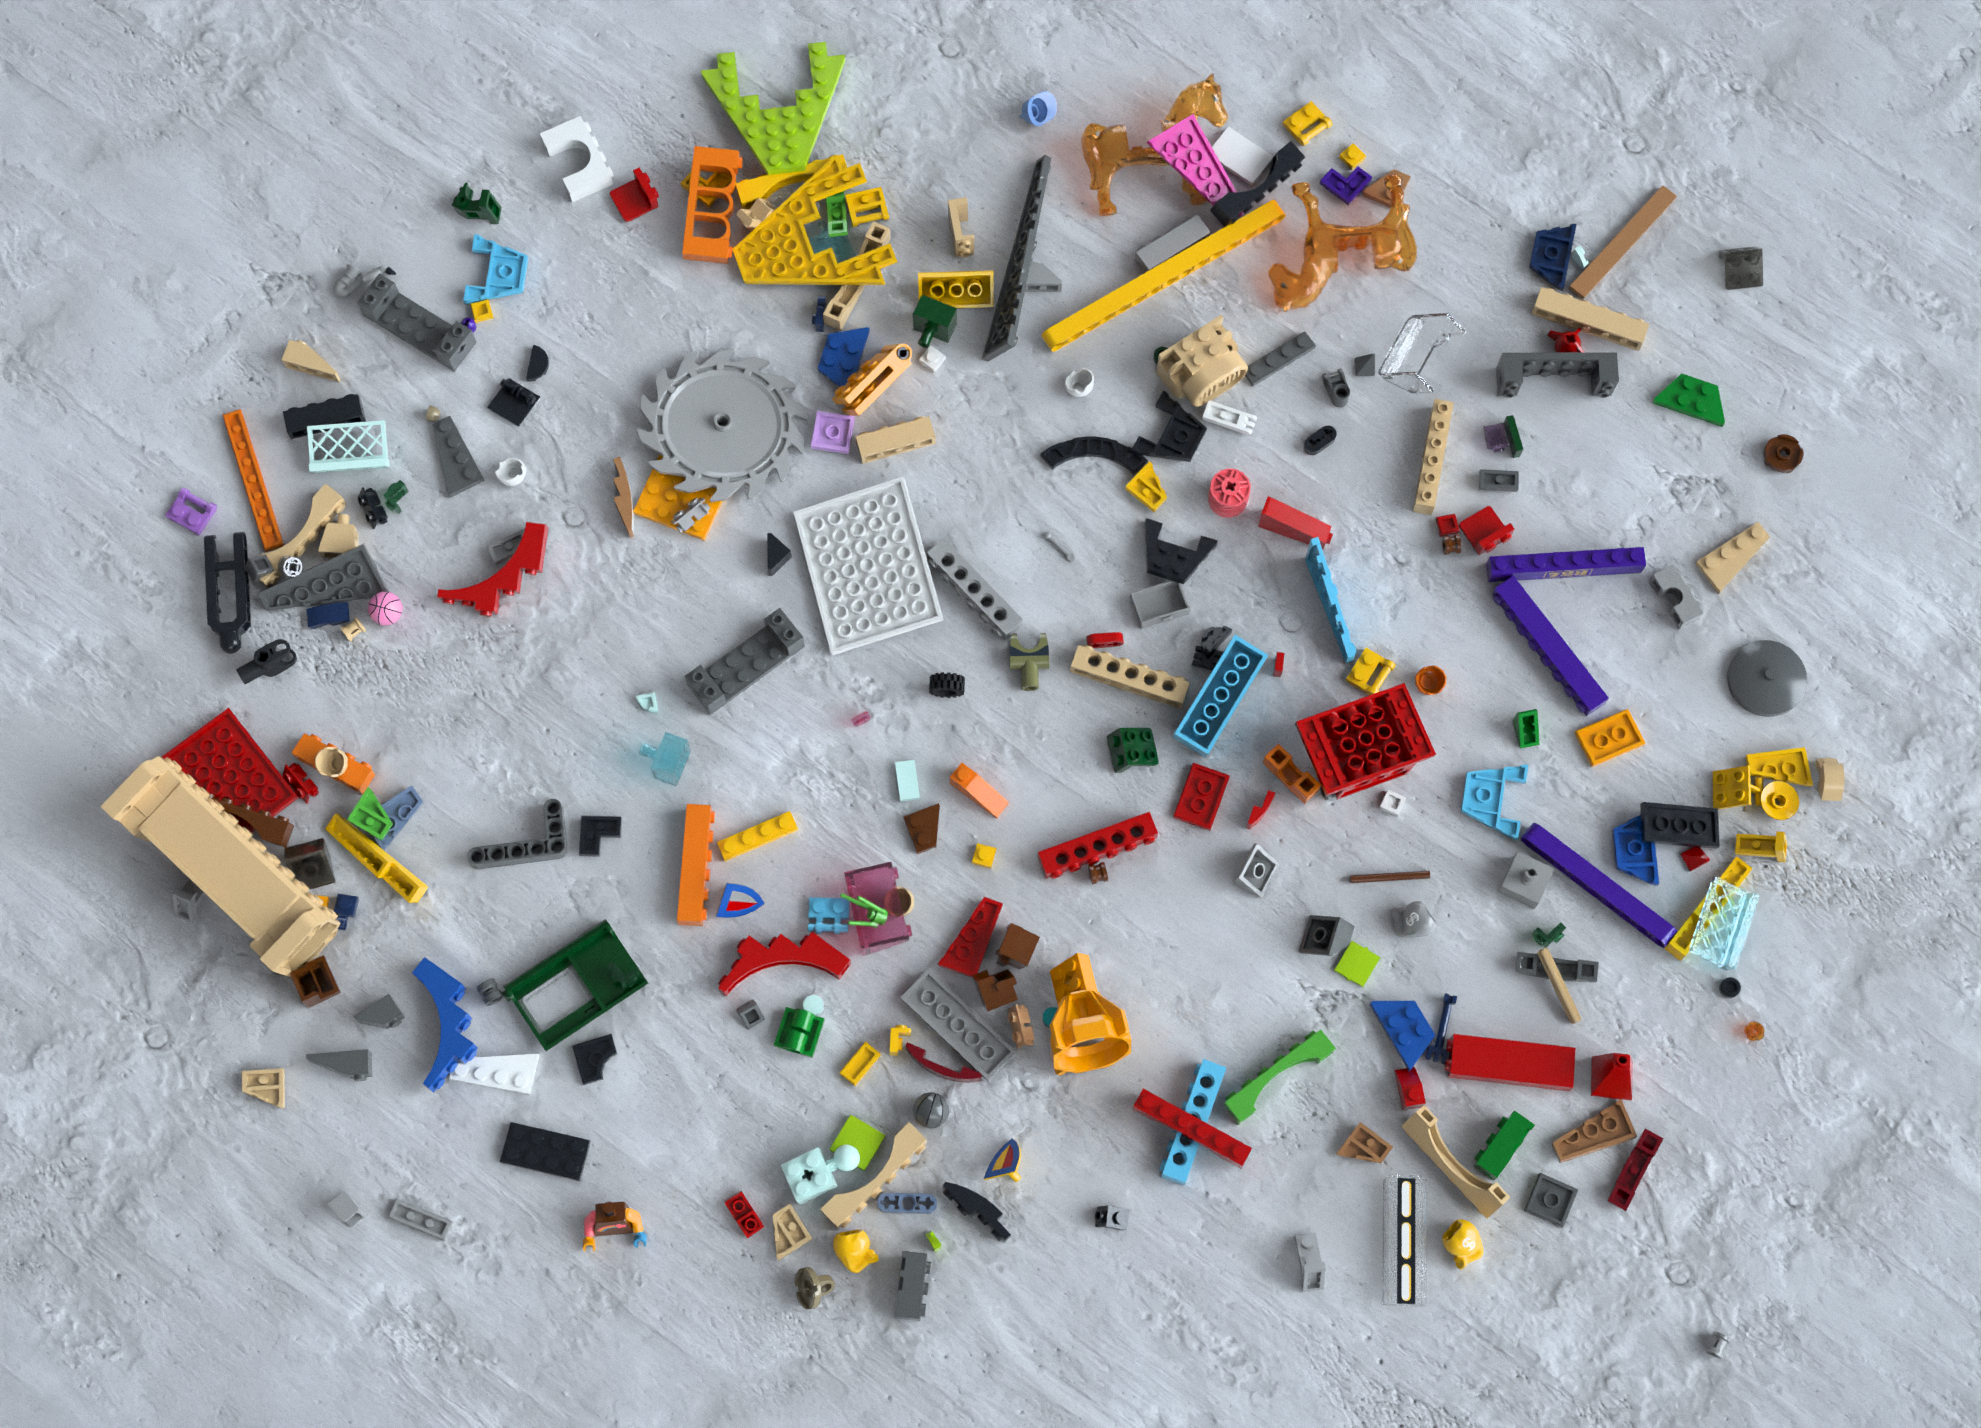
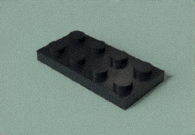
M1642 802L1640 804L1642 842L1712 849L1720 847L1717 808Z
M510 1122L500 1163L580 1181L591 1141Z

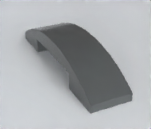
M1517 952L1515 972L1549 979L1538 954ZM1553 958L1564 981L1597 982L1599 962Z

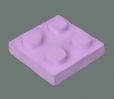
M817 411L811 449L849 454L855 416Z

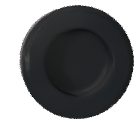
M1728 977L1720 983L1719 990L1725 998L1731 999L1740 993L1741 985L1737 979Z

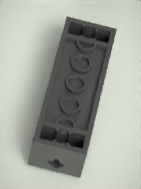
M380 273L357 301L363 316L454 372L477 343L471 329L458 321L453 325L444 321L399 293L396 284Z
M1617 352L1502 353L1496 367L1498 396L1505 398L1517 396L1523 383V377L1540 375L1541 377H1548L1550 375H1559L1560 377L1578 375L1579 377H1586L1591 375L1592 396L1600 398L1609 397L1619 382Z
M778 608L764 618L765 627L706 670L700 664L685 675L687 686L710 715L805 647L803 636L781 608Z

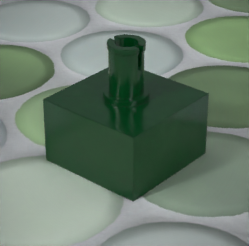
M921 295L913 312V329L922 333L918 344L928 348L933 337L949 343L957 325V308Z

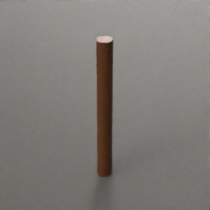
M1430 871L1350 875V883L1429 879Z

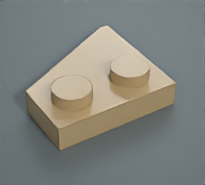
M285 1069L242 1071V1092L285 1109Z
M791 1204L773 1214L776 1257L780 1261L811 1241L812 1237Z

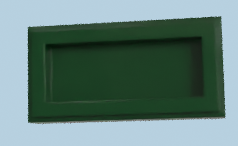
M1506 416L1503 423L1512 456L1517 458L1521 456L1523 451L1522 442L1514 416Z

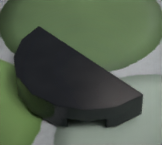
M536 345L532 347L526 376L527 382L536 381V379L545 375L549 368V359L546 352Z
M1223 626V628L1210 627L1207 629L1201 639L1203 652L1209 657L1232 633V629L1227 626Z

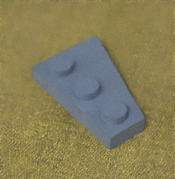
M412 785L381 805L393 823L383 841L373 836L384 851L424 803Z

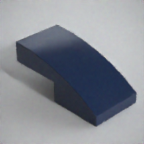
M347 602L326 604L306 609L308 628L311 629L328 624L336 626L350 621Z

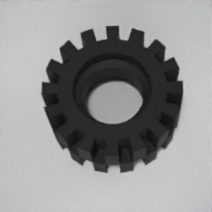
M944 672L940 674L935 673V675L932 674L930 676L929 693L931 695L940 696L941 698H956L957 696L964 695V676L957 675V673L951 674L950 672H947V674Z

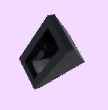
M767 533L769 576H773L792 558L791 550L772 533Z

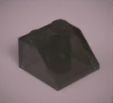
M324 838L285 848L284 860L287 868L295 874L293 878L299 882L302 881L309 887V890L336 883L330 853Z

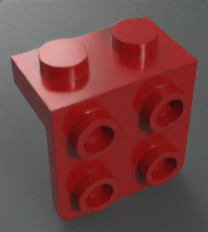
M640 167L633 170L634 180L610 191V197L625 222H630L659 207L657 201L659 194L655 187L651 188L649 176L646 172L643 173Z
M1491 506L1483 508L1459 524V528L1478 555L1485 552L1489 553L1496 548V545L1509 541L1515 530L1511 523L1504 526Z

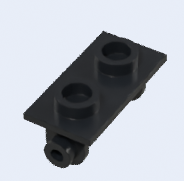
M362 487L358 496V503L364 508L367 522L375 529L377 523H387L388 516L383 506L375 507V505L381 504L376 491L372 488L365 491L364 487Z

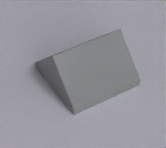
M1254 843L1235 879L1234 885L1262 898L1279 863L1258 844Z

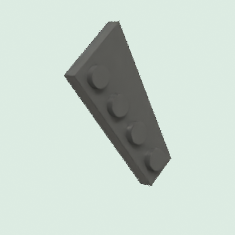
M451 416L434 423L433 427L449 497L451 498L485 481Z

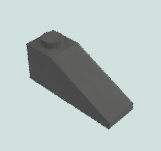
M368 1049L306 1054V1059L310 1062L354 1079V1081H365L366 1077H372V1053Z

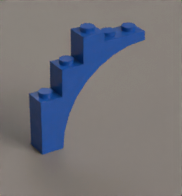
M424 957L412 974L431 993L437 1006L441 1023V1040L438 1055L430 1073L422 1083L434 1093L436 1089L438 1090L443 1086L447 1075L457 1068L459 1060L464 1064L473 1060L477 1054L478 1047L461 1034L462 1031L468 1029L472 1017L455 1004L463 998L466 988L458 980Z

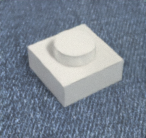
M930 345L920 357L919 362L932 372H935L944 362L946 356Z

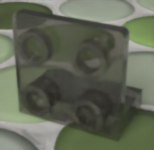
M1753 246L1719 250V258L1725 260V288L1727 290L1763 286L1762 248Z

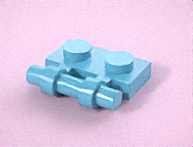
M809 897V919H816V924L808 923V931H816L819 934H822V932H834V934L848 932L849 924H841V920H849L850 901L844 898ZM823 919H835L834 924H823Z

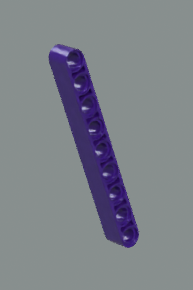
M1532 823L1521 837V841L1527 847L1658 946L1665 948L1677 933L1675 927L1539 824Z

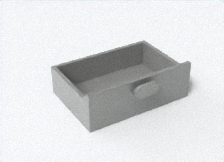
M1168 581L1130 594L1141 629L1171 621L1172 619L1188 615L1190 612V607L1186 601L1181 584L1174 581Z

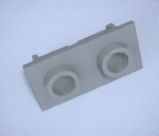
M694 498L688 503L689 507L684 511L680 510L674 514V519L671 523L678 524L676 528L680 533L682 531L686 532L695 524L691 518L692 516L699 521L709 513L708 510L711 509L707 503L702 504L705 499Z

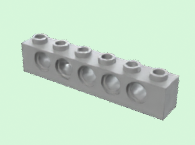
M945 538L927 552L928 565L940 572V577L946 583L949 582L953 586V590L958 596H963L967 600L966 604L972 610L976 609L981 620L986 624L989 623L993 627V632L998 637L1002 636L1006 640L1023 625V619ZM946 560L952 562L950 566H944L942 563ZM957 574H963L965 578L959 580L955 578V576ZM972 587L978 589L976 593H970L968 590ZM989 601L991 605L984 607L981 603ZM1000 614L1005 618L1003 620H996L994 617Z

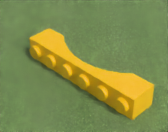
M835 155L827 159L812 161L807 164L805 171L772 175L762 174L754 179L741 180L739 183H736V190L742 209L749 210L758 198L767 199L774 192L785 186L806 182ZM837 155L842 169L847 168L844 155Z

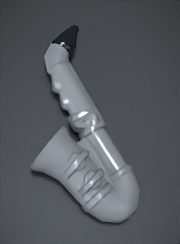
M347 264L345 273L334 285V293L338 297L349 296L361 286L374 280L379 273L396 275V272L390 267L382 265L367 272L366 275H360L361 272Z

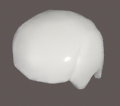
M1082 368L1079 372L1073 370L1065 380L1067 392L1076 397L1088 395L1094 385L1092 371L1087 368Z
M508 458L500 462L498 470H495L497 479L506 486L520 484L526 474L525 465L517 458Z

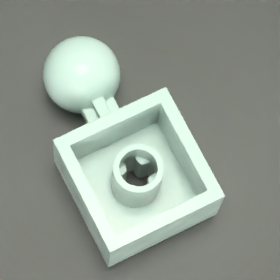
M842 1145L837 1148L833 1158L826 1160L823 1151L817 1147L782 1164L781 1167L797 1203L802 1205L838 1188L832 1172L837 1169L842 1171L855 1169L859 1164L860 1155L855 1147ZM808 1172L814 1173L810 1181L805 1179Z

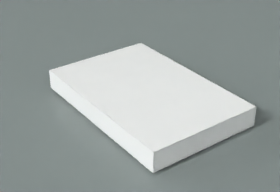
M1230 127L1224 131L1212 146L1222 166L1251 186L1274 157Z

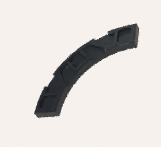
M1096 436L1077 437L1065 442H1059L1040 454V457L1052 469L1072 459L1100 457L1122 465L1134 475L1148 463V460L1143 455L1132 454L1131 447L1118 443L1116 440Z

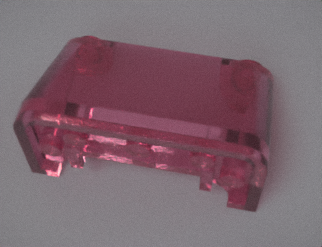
M892 862L844 872L850 897L858 900L857 896H861L888 911L886 922L883 925H878L877 928L856 926L862 956L909 941L912 931L910 924L906 925L895 880L899 879L897 867H892ZM850 902L854 921L870 922L867 918L868 910Z

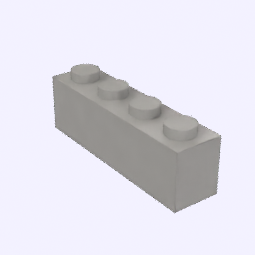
M1198 214L1193 218L1188 217L1183 221V224L1178 227H1172L1165 235L1157 236L1153 239L1152 243L1138 248L1135 261L1143 272L1146 273L1210 236V230Z

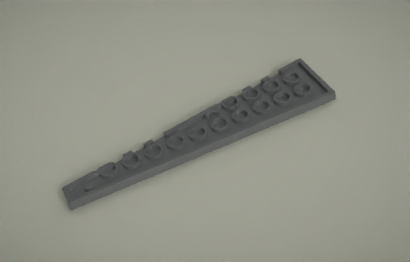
M1047 155L1042 156L1035 164L982 359L990 361L1015 347L1018 341L1016 333L1029 268L1033 260L1032 253L1037 246L1035 238L1048 173L1051 169V157Z

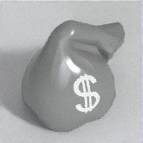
M1421 901L1411 902L1405 910L1403 908H1393L1390 910L1394 919V932L1399 937H1424L1431 934L1437 926V923Z

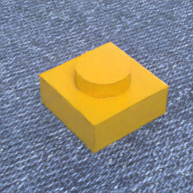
M1353 143L1340 154L1339 158L1353 170L1365 160L1366 155Z
M977 843L972 864L991 869L997 848Z

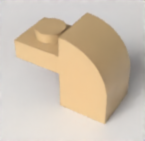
M758 198L749 210L740 209L736 215L741 219L740 222L753 231L776 208L767 199Z
M1817 758L1816 767L1820 775L1817 790L1821 801H1841L1845 781L1843 764H1838L1837 759Z

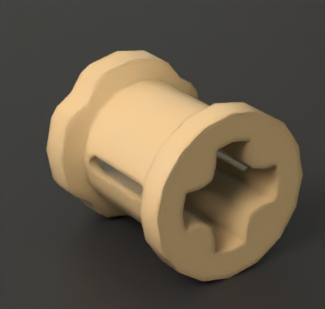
M357 617L345 627H340L350 642L359 633L366 632V629Z

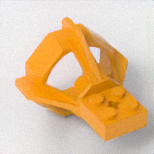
M1076 953L1051 969L1050 975L1058 1004V1009L1049 1025L1051 1031L1050 1052L1055 1074L1061 1076L1066 1072L1082 1073L1106 1068L1131 1053V1037L1125 1011L1097 991L1089 956ZM1104 1038L1103 1041L1096 1044L1071 1047L1086 1040Z

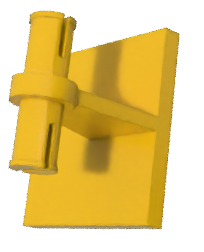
M1750 766L1712 771L1713 808L1719 810L1751 805V794L1755 795V806H1761L1760 796L1763 790V778H1755V786L1750 784Z

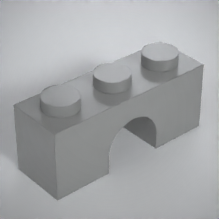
M1672 564L1653 574L1649 582L1659 597L1667 593L1677 597L1679 604L1674 606L1669 614L1677 627L1681 629L1699 620L1703 615V608L1694 599L1691 588L1684 583L1680 570L1676 569Z

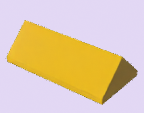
M993 270L918 272L919 299L921 295H924L955 308L994 307Z

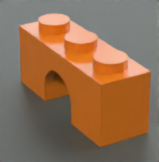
M1278 743L1264 757L1263 764L1301 802L1306 804L1319 791L1321 784L1307 771L1305 773L1300 771L1293 763V757Z

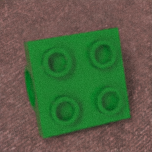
M786 1007L774 1047L813 1058L825 1018L815 1016V1014L806 1010Z

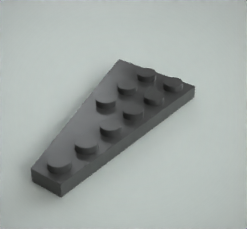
M363 543L305 570L295 577H290L260 591L258 595L266 611L299 606L305 607L316 604L322 605L371 599L375 594L389 592Z

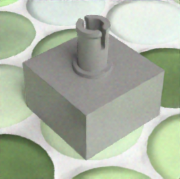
M1517 852L1498 892L1535 909L1542 898L1554 868L1521 852Z

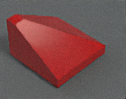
M1693 847L1680 854L1690 872L1710 861L1709 857L1700 847Z

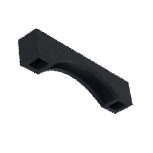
M1290 141L1272 158L1271 168L1264 183L1249 191L1228 192L1214 204L1210 211L1224 227L1229 223L1233 225L1240 219L1239 214L1242 212L1246 214L1253 208L1251 204L1254 202L1258 204L1266 197L1264 194L1267 191L1271 193L1278 187L1277 183L1279 181L1282 183L1291 176L1289 174L1291 171L1295 173L1303 166L1301 162L1306 157Z

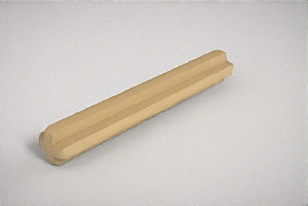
M1543 948L1539 950L1537 954L1571 1024L1579 1022L1581 1016L1549 949Z

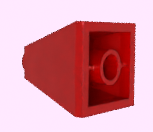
M1609 1053L1592 1056L1591 1096L1632 1101L1633 1061L1631 1055Z

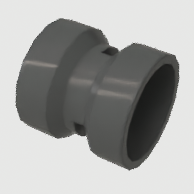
M494 978L482 982L476 988L479 994L483 995V1001L486 1006H491L504 997L502 991L498 990Z

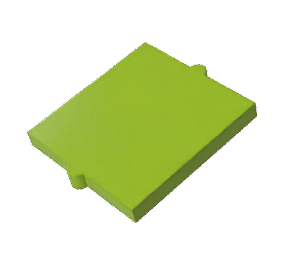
M1351 941L1334 971L1346 977L1347 981L1351 980L1364 987L1381 957L1369 951L1368 947L1364 948Z

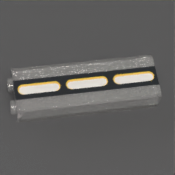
M1389 1174V1177L1383 1180L1382 1305L1425 1307L1427 1305V1179H1422L1420 1175H1410L1409 1178H1401L1399 1174Z

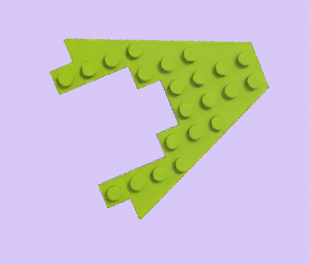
M826 41L808 43L813 88L795 90L796 106L760 109L758 95L740 96L735 52L718 53V69L701 70L703 80L767 175L799 172L806 169L845 64V54L827 55Z

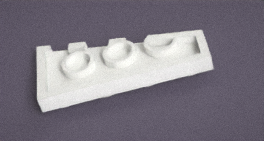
M539 1054L474 1057L473 1060L468 1061L466 1064L459 1060L457 1068L450 1073L449 1079L530 1095Z

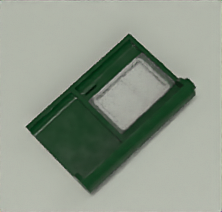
M604 919L504 985L505 990L502 993L508 1002L513 1001L547 1052L649 983L618 939L610 924Z

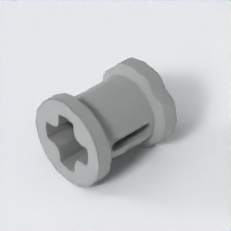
M1714 1331V1337L1709 1347L1705 1348V1351L1718 1359H1722V1353L1726 1345L1730 1344L1731 1339L1722 1333Z

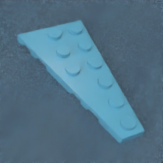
M1316 537L1310 541L1305 562L1344 661L1349 663L1354 660L1356 648L1351 643L1349 630L1345 624L1337 598L1338 590L1332 582L1331 573L1327 566L1319 538Z

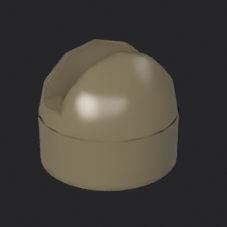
M429 405L425 420L437 421L440 418L439 415H441L439 409Z

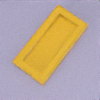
M865 1041L839 1074L856 1086L879 1059L881 1054Z

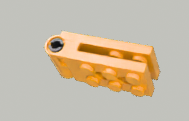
M907 344L885 345L881 349V353H877L871 360H866L860 366L862 369L858 373H853L847 379L849 382L845 386H840L834 392L835 396L832 398L834 403L845 405L841 410L845 415L859 416L911 364L909 361L912 357L911 348Z

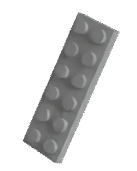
M929 969L900 997L912 1011L977 1072L981 1073L982 1077L988 1082L1016 1054V1051Z

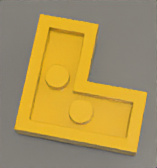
M691 172L680 183L681 187L688 192ZM714 172L707 181L700 176L699 186L725 188L729 186L732 179L727 174ZM698 196V200L708 207L718 199L715 197Z

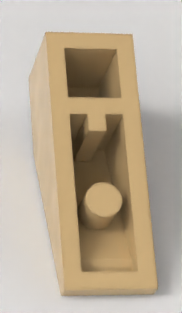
M289 340L282 357V362L286 368L340 382L337 371L305 342Z

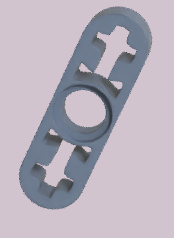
M884 1193L879 1196L877 1205L879 1210L884 1213L931 1214L937 1208V1200L931 1194ZM895 1197H899V1209H895V1205H889L886 1209L881 1204V1202L885 1201V1198H889L890 1202H896ZM904 1198L912 1199V1208L904 1209L901 1206L902 1200ZM916 1198H920L919 1202H926V1199H930V1202L934 1203V1205L930 1206V1209H926L924 1205H919L920 1210H915L917 1206Z

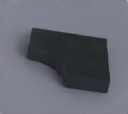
M612 1034L572 1046L583 1085L603 1080L605 1064L611 1057L617 1055Z

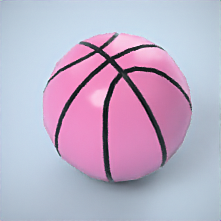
M379 592L369 601V616L379 625L388 626L394 624L402 615V603L397 595L391 592Z

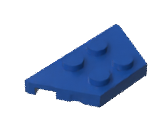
M865 327L828 334L818 365V371L827 376L835 385L839 387L845 386L849 382L847 379L858 371L870 328Z
M1641 815L1612 830L1616 869L1649 884L1658 886L1659 876L1655 843L1642 842Z
M1415 1001L1370 1002V1007L1407 1070H1412L1435 1037L1433 1030Z

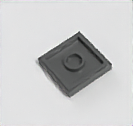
M1539 1173L1524 1211L1563 1228L1578 1189Z

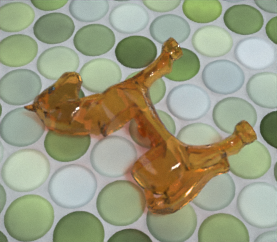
M1213 73L1205 81L1191 83L1179 93L1170 108L1169 114L1166 115L1165 119L1160 120L1162 132L1192 114L1196 120L1200 116L1207 119L1215 127H1223L1226 124L1228 113L1222 103L1221 86L1214 82ZM1090 123L1083 131L1081 137L1082 150L1091 173L1089 188L1091 190H1098L1096 198L1099 203V216L1117 214V207L1110 199V184L1117 171L1133 165H1170L1152 147L1143 148L1142 146H1135L1131 148L1132 150H1129L1124 124L1105 127L1100 124ZM1182 177L1181 187L1184 192L1190 195L1191 205L1209 203L1206 198Z
M1390 175L1384 178V184L1391 193L1390 211L1382 221L1368 226H1343L1324 223L1319 215L1318 198L1310 192V184L1300 182L1291 186L1293 195L1298 197L1305 206L1308 217V231L1304 241V262L1300 273H1294L1284 264L1280 263L1273 264L1268 271L1269 278L1275 288L1274 301L1278 307L1287 312L1290 309L1308 307L1310 303L1316 301L1326 286L1328 279L1331 278L1332 273H1336L1338 270V251H1345L1348 247L1362 250L1369 246L1371 242L1374 269L1392 267L1404 272L1411 270L1417 260V246L1415 237L1408 224L1410 205L1404 203L1405 193L1402 188L1403 178L1401 175Z

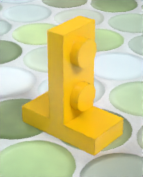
M1776 831V836L1737 833L1735 854L1777 857L1778 862H1786L1787 840L1785 832Z

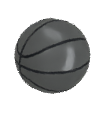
M935 1092L922 1094L914 1103V1117L925 1128L933 1129L941 1126L949 1116L947 1100Z

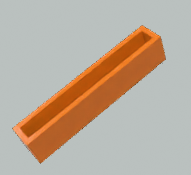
M687 804L677 912L678 925L703 926V920H707V908H704L705 901L709 899V889H706V881H710L711 870L708 869V862L712 861V850H709V845L713 843L714 839L711 823H715V812L712 811L711 805Z

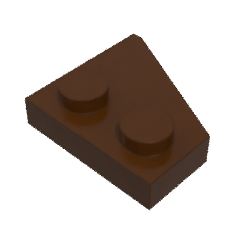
M939 803L903 817L917 854L936 848L940 811Z

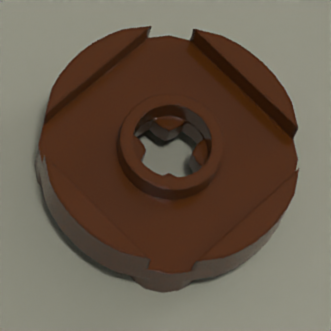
M1786 434L1778 435L1771 438L1766 444L1763 452L1764 463L1777 472L1791 473L1799 466L1803 459V448L1800 447L1799 441L1796 438ZM1782 450H1785V451H1786L1785 454H1787L1788 457H1787V456L1782 457V456L1779 454V452H1781Z

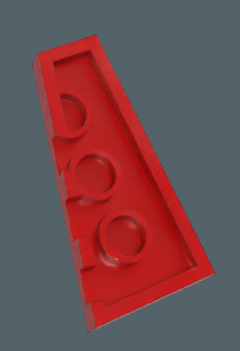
M984 897L943 958H941L938 966L973 978L972 975L977 974L980 969L1003 903Z

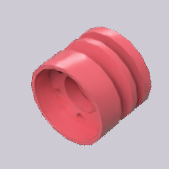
M1230 468L1221 470L1214 475L1208 493V503L1215 514L1221 517L1232 518L1245 510L1251 488L1247 476L1237 469Z

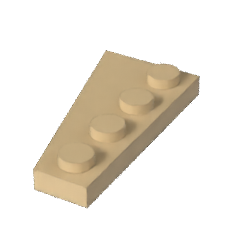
M1757 522L1698 560L1696 566L1719 594L1770 536L1761 524Z

